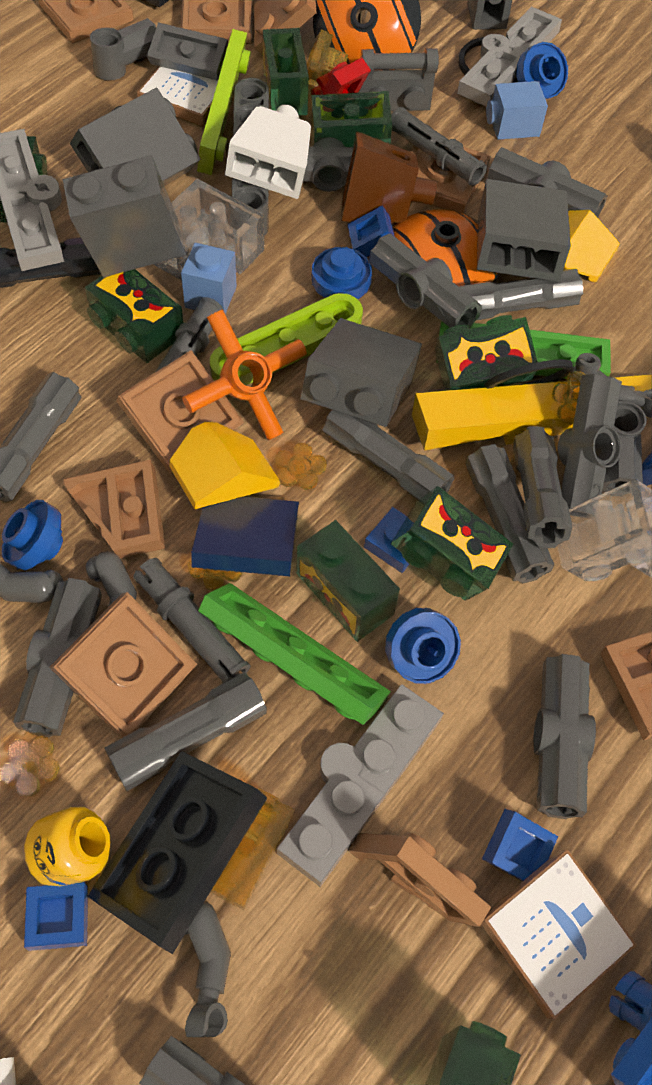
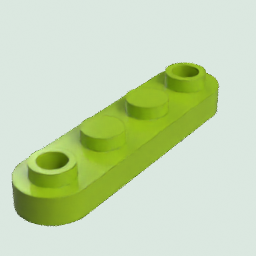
M344 293L333 294L237 339L243 351L256 352L263 356L299 339L303 342L307 351L306 356L300 358L303 359L316 350L340 318L362 324L363 307L354 296ZM221 346L215 349L210 356V372L213 381L220 378L221 369L227 359ZM240 365L238 368L240 381L244 385L252 383V372L248 367Z

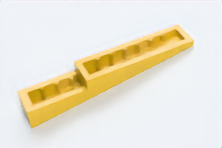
M652 375L614 377L622 381L621 385L633 386L637 391L644 392L652 389ZM575 381L500 386L489 389L474 388L416 393L412 417L424 451L503 436L506 445L514 443L515 435L523 433L530 426L544 427L545 432L550 436L561 435L564 430L572 428L580 386Z

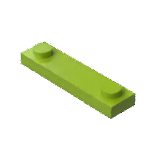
M232 29L200 143L199 157L201 160L198 162L197 172L212 175L216 160L223 162L228 138L222 136L239 73L246 75L251 51L245 50L246 32Z

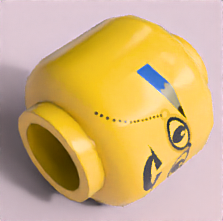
M69 807L42 817L32 825L27 833L24 844L25 861L31 875L40 884L49 886H65L92 879L103 870L108 861L111 843L109 831L103 820L94 811L86 807Z

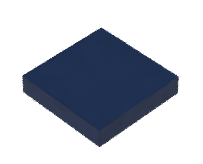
M240 497L203 507L191 552L192 568L290 577L299 502Z

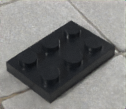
M181 751L87 897L159 947L173 954L267 800V797L257 788Z

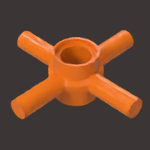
M223 309L211 314L207 319L227 359L223 364L219 379L182 397L186 409L193 413L226 395H230L240 400H248L267 440L281 435L284 432L264 392L271 381L272 372L306 356L305 345L301 340L297 339L265 356L256 352L243 351ZM240 365L248 367L252 372L253 383L251 387L244 385L238 377Z

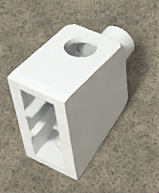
M281 105L276 111L262 106L255 107L229 143L225 175L298 199L307 165L311 125L307 121L299 119L298 112L289 105Z

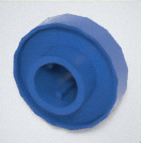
M541 42L527 48L520 55L517 63L518 82L539 81L545 99L557 96L564 89L568 79L566 57L560 48L553 43Z
M334 247L324 250L315 258L312 264V285L316 292L324 298L333 294L344 293L360 299L368 292L371 285L372 265L367 257L357 250L347 247Z
M35 500L26 507L15 511L6 522L2 532V557L4 561L17 569L28 570L45 560L54 558L63 543V537L61 536V513L59 510L44 500Z
M415 608L403 613L392 624L386 636L385 652L389 664L404 679L416 684L432 683L443 678L454 667L460 655L461 639L457 627L448 617L431 608Z

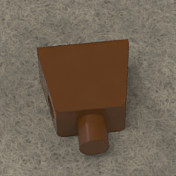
M356 132L341 201V221L353 222L383 205L390 216L391 223H401L407 219L411 201L428 205L433 204L437 190V181L417 177L419 166L417 156L412 152Z

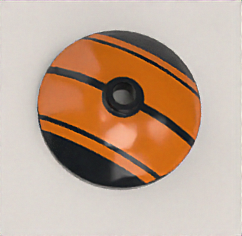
M316 0L313 32L321 54L333 68L342 62L350 64L360 59L361 49H373L374 53H412L417 44L421 30L419 0ZM363 10H367L371 14L370 20L365 24L358 22V15Z
M433 209L412 214L405 221L393 226L394 236L425 261L431 258L443 260L451 271L453 283L457 286L486 281L496 283L500 273L477 270L478 221L457 211Z

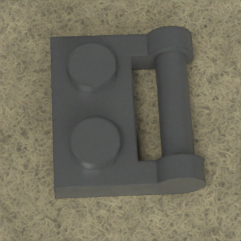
M425 48L424 53H374L373 49H361L360 58L363 57L371 71L358 92L362 94H357V100L361 97L368 96L369 98H362L357 101V104L370 102L385 94L384 111H394L399 107L405 108L406 111L430 110L435 73H437L439 63L437 48ZM387 69H422V70H387Z

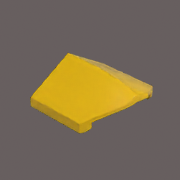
M591 210L568 211L571 247L564 270L577 269L578 274L589 276V281L597 282L620 243Z
M204 422L193 427L173 454L169 463V467L194 509L278 488L280 484L279 478L253 439L217 422Z

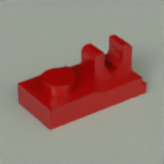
M363 57L350 64L342 62L330 72L317 78L316 81L319 86L311 90V95L314 100L319 98L329 104H345L339 100L331 99L348 101V96L340 94L351 96L358 93L371 69ZM356 94V95H353L352 98H351V100L354 101V99H355V97L357 96V94ZM343 108L340 112H334L332 109V112L336 114H339L343 111ZM314 116L318 127L328 123L327 119Z

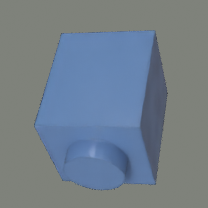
M539 81L495 85L493 99L487 103L486 117L488 124L493 125L497 140L540 137L548 105Z
M194 243L181 272L185 308L195 310L198 302L203 297H209L217 301L226 314L237 287L234 251Z

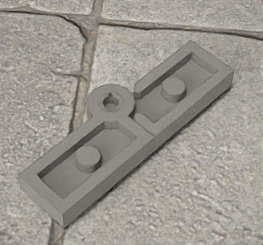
M531 6L506 32V37L501 34L485 36L481 45V59L459 81L457 94L487 107L488 101L493 99L496 84L512 83L517 78V63L520 55L527 48L535 44L550 42L559 33L562 19Z
M24 129L0 133V198L21 271L64 262L50 211L55 210L62 202L59 183L52 176L38 175Z
M401 684L355 746L347 743H336L324 751L321 757L320 774L326 784L279 845L277 854L321 887L440 723L444 713Z

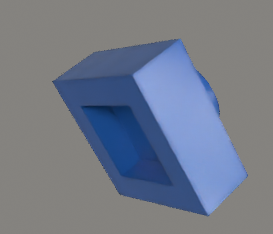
M383 205L348 224L352 248L366 257L370 256V250L376 246L379 238L387 234L394 236L390 216Z
M392 507L365 538L364 548L403 573L428 543L431 532L419 527L417 522Z
M504 809L482 860L523 882L548 861L558 836L519 813Z
M85 882L65 886L45 885L27 887L24 948L28 951L87 946L88 886Z

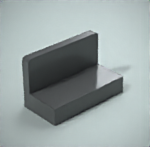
M158 22L147 57L150 64L218 81L228 47V40Z

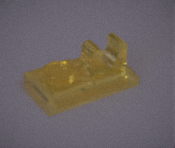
M321 29L315 39L301 80L313 86L317 84L316 80L318 77L328 73L338 64L347 62L349 56L330 47L333 35Z
M260 788L258 790L267 797V800L210 892L243 911L295 814L294 808L280 802L278 797Z

